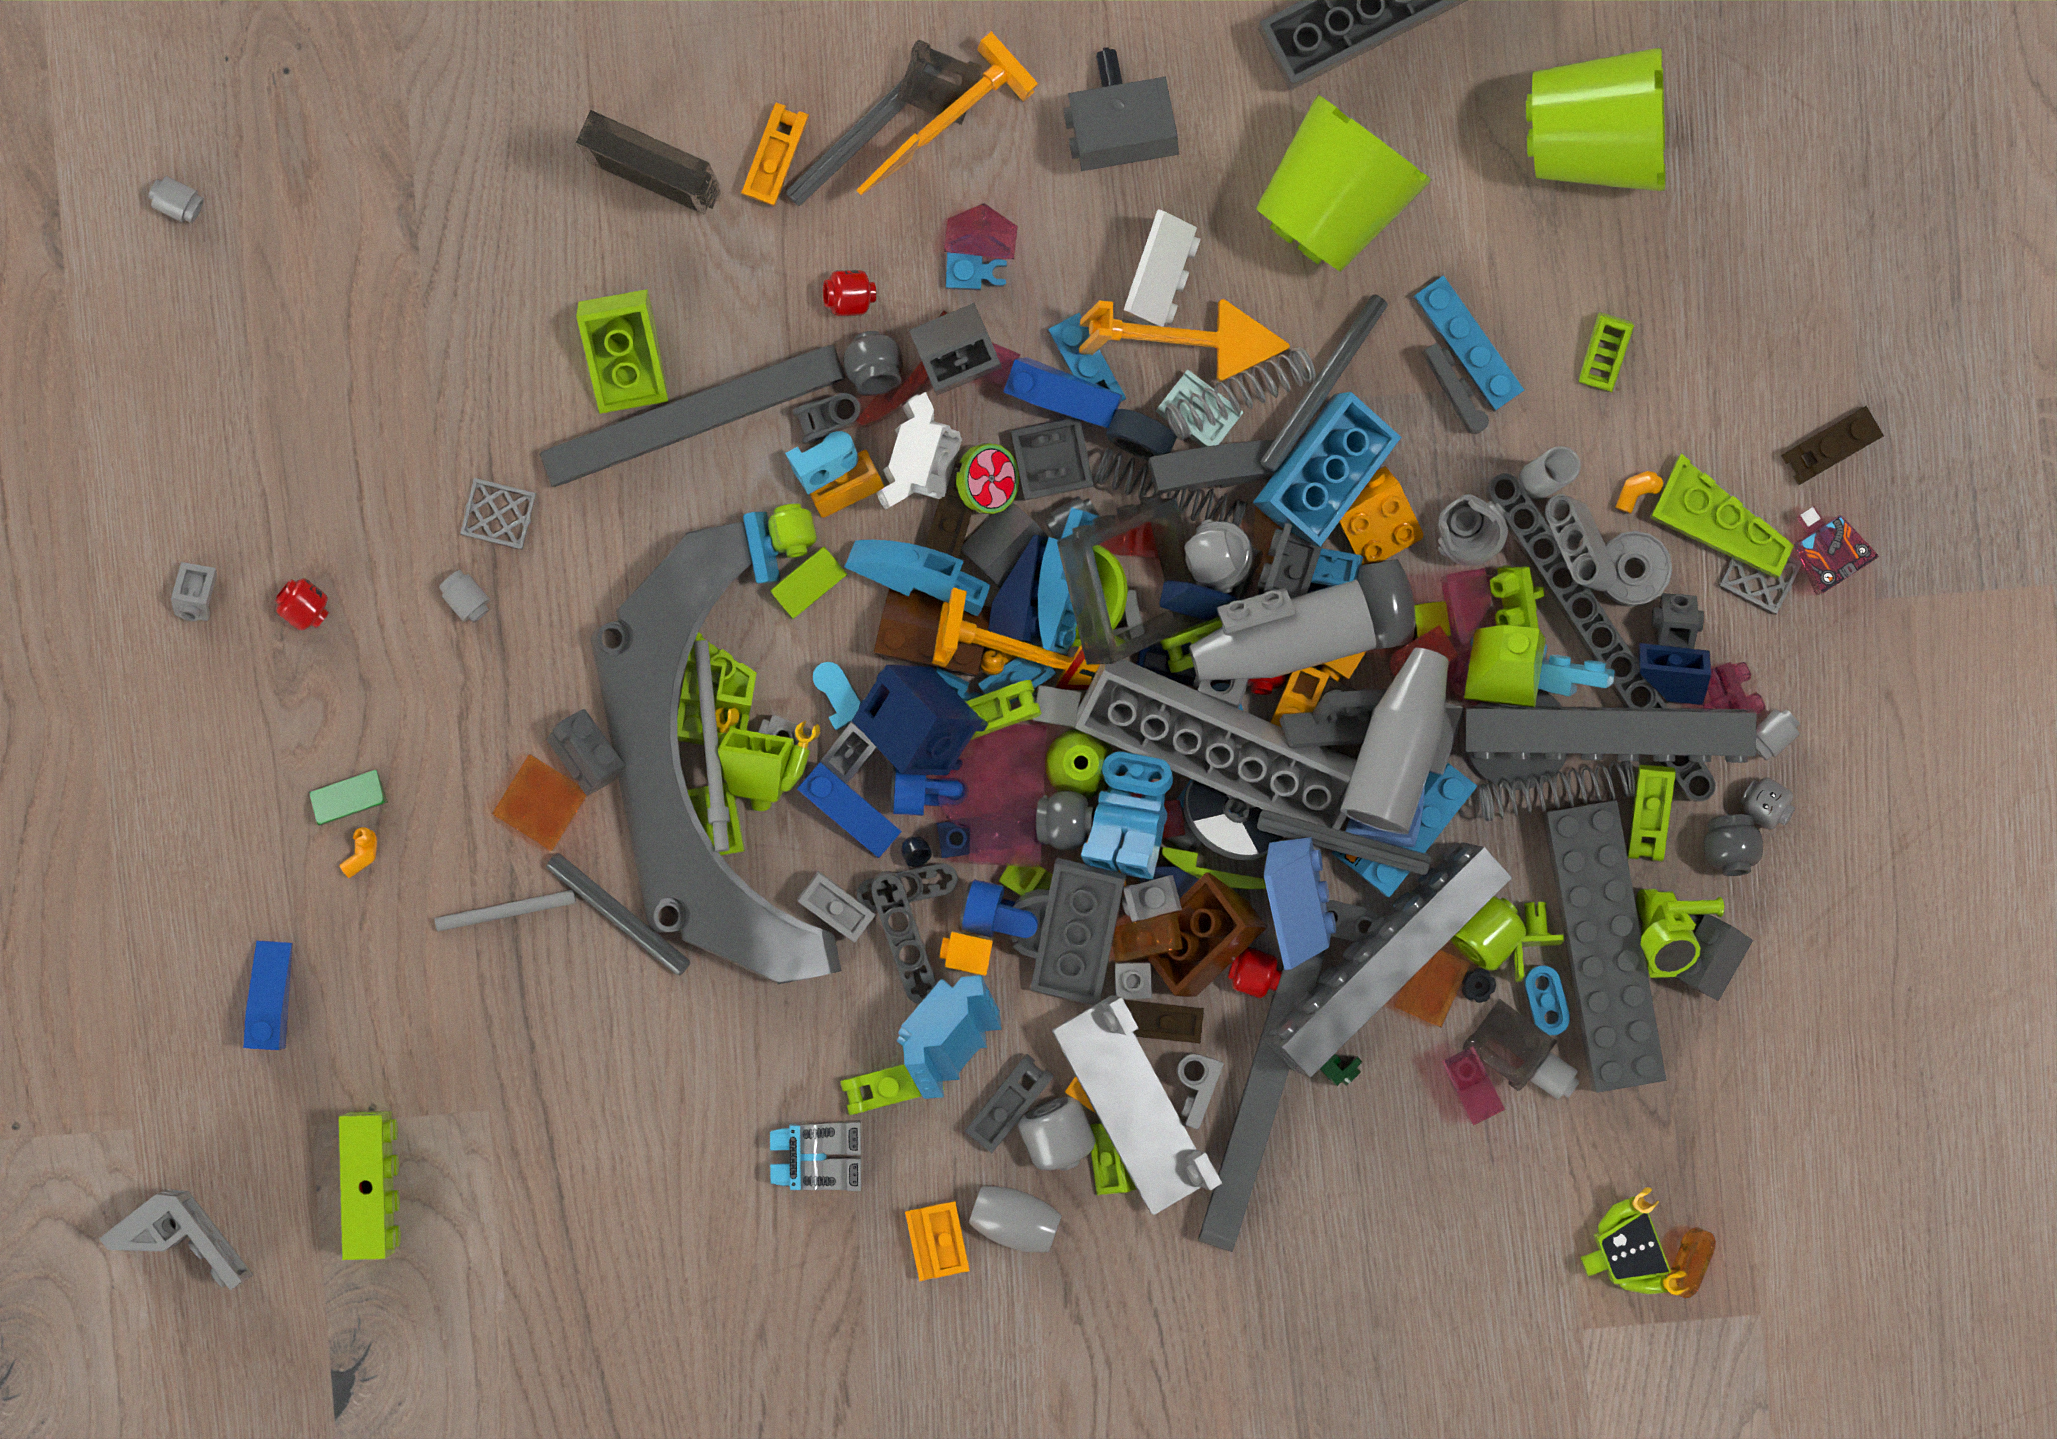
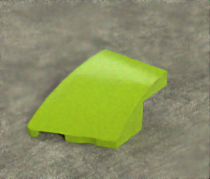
M698 632L695 641L706 640ZM708 641L715 710L724 708V719L727 721L729 709L736 708L739 712V720L734 726H729V729L735 728L747 731L757 673L744 663L734 660L732 655L724 649L720 650ZM693 644L687 659L678 709L677 736L678 741L704 745L695 648Z

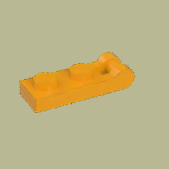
M775 103L742 189V195L775 207L800 139L806 128L809 114L801 111L797 114L786 110L785 105ZM781 123L792 127L789 135L778 131Z

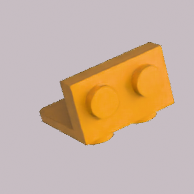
M1386 466L1376 471L1338 522L1354 554L1363 556L1362 565L1382 562L1423 538V531L1399 481Z

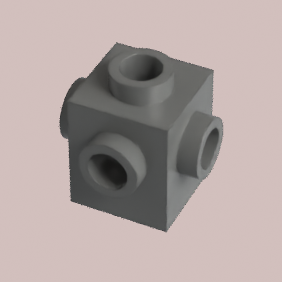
M1662 593L1659 607H1653L1651 627L1657 628L1658 645L1694 649L1697 633L1702 632L1704 624V611L1698 610L1697 596Z

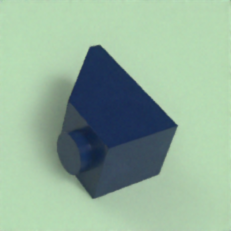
M1639 643V673L1668 702L1703 705L1711 679L1709 650Z

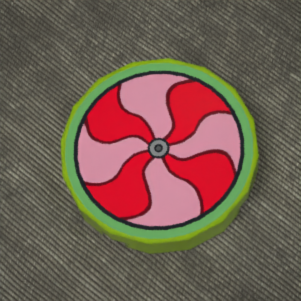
M982 443L971 447L962 456L960 472H957L956 484L961 499L967 507L979 513L995 514L1004 511L1013 502L1018 492L1020 476L1017 462L1012 454L1001 445Z

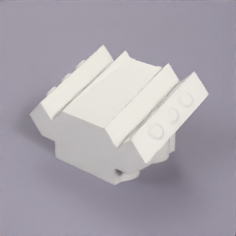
M926 392L921 395H915L902 406L908 421L895 429L898 435L889 466L883 469L890 485L876 492L885 510L913 493L937 499L945 496L962 438L959 431L951 429L949 425L934 421V408Z

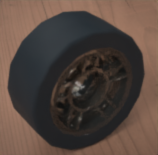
M1118 409L1105 434L1108 440L1119 448L1147 461L1153 456L1169 454L1177 439L1176 434L1167 426L1144 414L1128 409Z

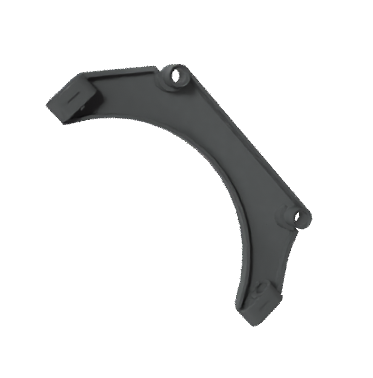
M744 522L686 533L651 574L616 610L618 621L604 624L593 632L591 645L611 744L625 764L621 772L618 773V779L649 927L658 933L681 930L683 941L731 961L778 985L841 972L835 935L799 921L773 906L752 890L730 868L719 852H715V847L701 825L687 791L681 769L677 736V711L681 682L689 653L699 629L713 605L727 587L752 564ZM604 631H611L616 635L617 645L614 649H610L603 644L602 635ZM662 907L668 908L673 914V921L668 927L663 926L658 919V913Z

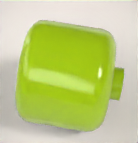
M1493 896L1450 940L1464 956L1485 970H1497L1525 937L1526 928L1521 918L1516 914L1518 910L1510 901Z

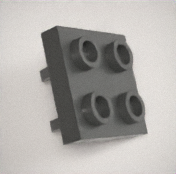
M1070 418L1011 431L1025 501L1094 487L1080 419Z

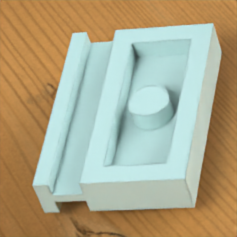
M1187 370L1159 405L1156 412L1167 420L1165 408L1170 403L1177 407L1180 399L1189 402L1193 393L1202 397L1205 388H1210L1213 391L1214 389ZM1209 391L1205 392V401L1216 420L1215 426L1210 424L1200 399L1193 397V408L1203 424L1202 432L1196 427L1190 408L1184 402L1180 403V412L1191 432L1189 438L1202 448L1219 445L1243 414L1241 410L1240 415H1238L1230 401L1219 393L1218 396L1227 410L1228 420L1223 419L1214 395ZM1173 414L1174 420H1175V422H1176V424H1177V426H1178V428H1179V430H1180V427H1179V424H1178V422H1177V420H1176V417H1175L1174 414Z

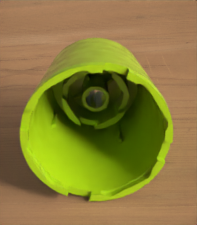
M1652 48L1533 71L1532 94H1527L1526 121L1533 124V129H1528L1527 154L1528 157H1534L1535 176L1537 179L1650 191L1666 190L1662 48Z
M1318 94L1255 209L1272 221L1269 228L1289 244L1294 239L1300 243L1297 248L1313 262L1319 265L1324 260L1341 272L1429 185L1432 179Z

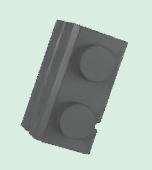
M585 709L557 723L553 732L546 739L573 778L578 780V785L586 796L613 782L625 766Z

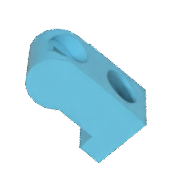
M843 431L830 433L822 443L801 453L798 447L785 453L793 473L807 494L843 476L856 466L859 459L851 436Z
M833 662L821 663L813 672V682L820 691L826 693L837 712L829 717L837 731L851 723L861 701L843 670Z

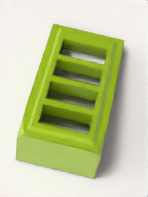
M1598 313L1578 382L1613 392L1634 328L1633 322L1606 313ZM1607 326L1621 330L1620 337L1603 332L1604 327ZM1600 340L1617 344L1616 351L1598 346ZM1600 354L1613 358L1612 365L1595 360V355ZM1591 367L1610 372L1608 379L1591 374Z

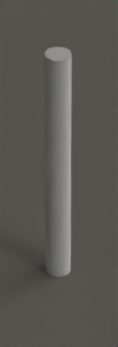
M574 890L558 892L435 918V925L438 932L575 904L576 896Z

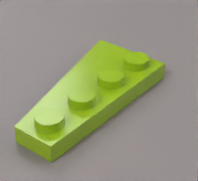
M1681 453L1675 462L1650 519L1778 579L1794 545L1763 519L1756 517L1747 510L1742 502L1720 488L1715 480L1705 472L1702 473Z

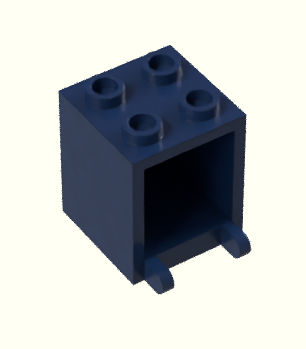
M887 664L877 675L875 684L868 695L861 701L859 709L852 719V722L901 774L947 776L951 770H959L963 765L959 757L976 731H984L988 726V723L980 718L932 667Z

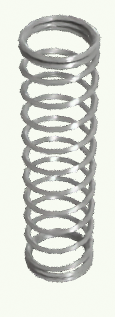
M1300 346L1295 347L1290 351L1289 357L1280 354L1276 363L1272 360H1267L1264 369L1261 366L1255 365L1252 374L1242 371L1239 380L1232 376L1229 377L1227 386L1224 383L1218 382L1215 385L1214 391L1210 388H1205L1202 397L1193 393L1189 402L1180 399L1177 407L1170 403L1165 408V414L1171 430L1182 441L1191 435L1189 426L1180 412V403L1184 402L1191 410L1196 427L1199 431H1203L1201 419L1193 408V397L1200 399L1210 424L1215 426V417L1205 401L1206 391L1214 395L1223 419L1228 420L1227 410L1218 396L1219 385L1227 390L1234 411L1240 415L1239 403L1230 390L1231 380H1235L1240 385L1244 401L1252 409V399L1243 385L1242 377L1244 374H1247L1252 379L1259 400L1265 404L1264 392L1255 379V370L1257 368L1265 374L1268 388L1271 394L1277 398V388L1267 372V365L1269 363H1272L1277 368L1283 388L1290 392L1289 381L1280 368V358L1282 357L1289 362L1292 375L1300 387L1303 386L1302 378L1306 382L1311 383L1315 380L1316 373L1310 356L1304 348ZM1300 356H1301V357L1304 359V361H1305V364H1306L1307 369H1308V371H1309V375L1307 374V372L1305 371V369H1304V367H1303V365H1302ZM1173 414H1174V416L1176 417V420H1177V422H1178V424H1179L1180 430H1179V428H1178V426H1177V424H1176V422H1175V420H1174Z
M1565 446L1554 447L1525 465L1520 471L1518 480L1530 498L1535 500L1544 499L1570 484L1578 477L1581 469L1580 459L1571 448ZM1545 467L1551 472L1553 479L1548 476Z
M1612 761L1608 772L1606 767L1600 763L1595 769V775L1591 768L1584 766L1581 777L1572 768L1568 773L1567 779L1562 772L1557 771L1554 781H1552L1549 775L1543 773L1540 779V786L1536 778L1530 775L1526 782V788L1519 778H1515L1512 790L1509 784L1502 780L1498 792L1490 782L1484 785L1481 784L1479 786V797L1482 813L1487 822L1493 821L1494 805L1489 788L1491 786L1498 802L1501 819L1504 818L1502 785L1505 784L1512 800L1514 816L1517 817L1515 788L1518 781L1526 798L1528 813L1531 814L1532 808L1529 798L1530 779L1534 781L1537 787L1541 809L1545 812L1546 807L1543 798V780L1545 776L1554 794L1555 807L1559 809L1557 796L1558 774L1563 778L1567 789L1569 805L1572 807L1573 798L1570 787L1572 772L1577 776L1581 787L1582 800L1586 805L1587 797L1584 788L1586 769L1591 774L1595 785L1596 798L1600 802L1601 795L1598 786L1599 767H1602L1609 783L1610 797L1614 800L1615 794L1612 784V767L1614 764L1621 775L1625 797L1635 796L1636 779L1633 766L1630 761H1621L1620 765Z

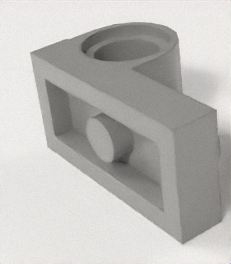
M819 871L816 872L797 898L799 903L854 943L876 915Z
M1198 1053L1186 1054L1179 1060L1177 1064L1179 1079L1186 1086L1197 1090L1195 1096L1188 1095L1184 1103L1181 1115L1186 1116L1185 1125L1199 1130L1224 1063L1222 1061ZM1193 1060L1201 1062L1204 1067L1203 1075L1197 1080H1190L1184 1075L1185 1065Z

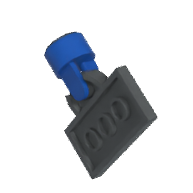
M1057 858L1050 890L1036 889L1027 892L1016 902L1003 898L1004 886L974 879L973 882L969 883L966 890L959 926L962 927V931L990 938L993 937L995 931L1008 934L1014 943L1012 947L1023 955L1036 958L1030 990L1095 1005L1102 998L1127 874Z

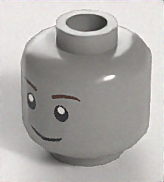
M1767 777L1759 782L1754 779L1740 801L1744 805L1743 814L1752 816L1755 823L1768 830L1774 829L1779 823L1785 826L1796 809L1791 805L1793 793Z

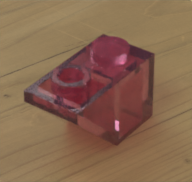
M1474 1046L1441 1061L1453 1091L1470 1124L1474 1126L1505 1110Z

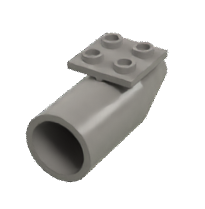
M1414 648L1374 709L1340 809L1347 817L1383 831L1396 834L1409 833L1428 774L1430 772L1443 776L1465 711L1463 707L1445 703L1448 658L1428 649Z

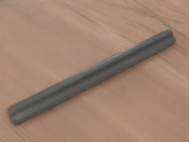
M933 50L786 190L787 196L796 205H802L947 67L948 61L937 50Z
M1374 294L1370 297L1261 459L1260 465L1267 471L1275 473L1388 306V303L1380 296Z

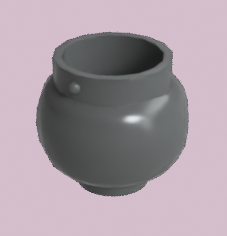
M866 331L858 334L847 347L843 357L844 368L849 380L856 385L858 393L866 396H877L888 393L900 385L902 381L900 372L903 368V358L899 345L895 340L880 334L878 331Z
M1060 791L1054 793L1051 798L1044 795L1038 801L1036 812L1038 841L1045 845L1050 843L1052 847L1059 850H1074L1082 847L1087 842L1093 826L1095 807H1089L1087 798L1083 794L1074 791Z
M1734 814L1717 817L1708 821L1709 832L1704 838V854L1709 865L1717 870H1722L1724 876H1741L1750 873L1751 866L1756 865L1763 855V838L1758 828L1754 827L1753 817L1744 814Z

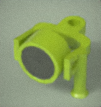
M1657 889L1639 890L1636 897V907L1643 922L1640 945L1645 954L1650 978L1676 977L1677 974L1687 970L1697 961L1701 948L1692 931L1695 929L1696 924L1689 915L1716 914L1718 917H1722L1724 914V901L1722 897L1719 896L1716 900L1677 901L1673 891L1658 892Z

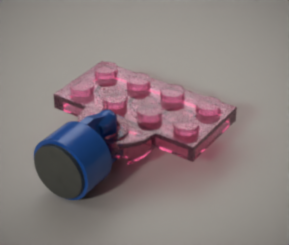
M1013 724L975 738L974 757L961 758L963 762L959 770H951L947 776L941 775L940 779L926 778V775L901 774L893 765L890 810L894 811L893 814L924 816V806H940L946 819L957 826L971 829L969 864L1040 867L1041 843L1038 841L1036 831V812L1038 801L1044 795L1047 726Z

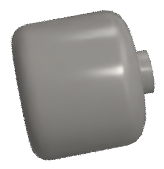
M1061 1097L1045 1102L1025 1113L1018 1124L1019 1132L1032 1163L1040 1170L1060 1169L1065 1171L1074 1168L1080 1164L1082 1158L1086 1157L1093 1150L1095 1145V1136L1083 1107L1077 1099L1072 1097Z

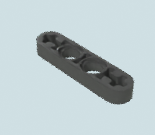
M883 871L877 874L872 881V896L905 992L911 1001L920 1004L937 985L936 978L903 882L896 873ZM888 880L889 884L896 883L897 887L893 889L895 903L902 899L904 904H894L883 910L882 905H889V901L885 892L879 893L877 889L882 887L881 881ZM895 912L906 914L909 919L907 927L903 930L891 928L888 924L891 914ZM904 946H916L920 951L919 959L914 963L904 962L899 955L900 950ZM923 965L926 966V970H920V976L924 983L930 982L931 984L927 987V994L921 995L918 990L912 991L911 988L916 986L914 974L912 972L906 976L905 971H915Z

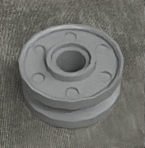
M1632 531L1621 533L1606 543L1605 546L1617 574L1614 584L1608 590L1603 591L1605 596L1617 604L1633 607L1645 605L1663 593L1670 582L1672 563L1670 554L1661 541L1651 534ZM1633 559L1640 562L1643 569L1640 578H1630L1625 573L1624 567L1628 560Z

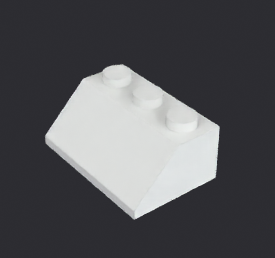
M1157 210L1123 310V319L1142 325L1164 327L1165 323L1172 325L1178 305L1172 303L1176 290L1181 292L1184 290L1189 275L1188 271L1183 270L1187 257L1194 259L1201 240L1194 237L1197 227L1165 211Z

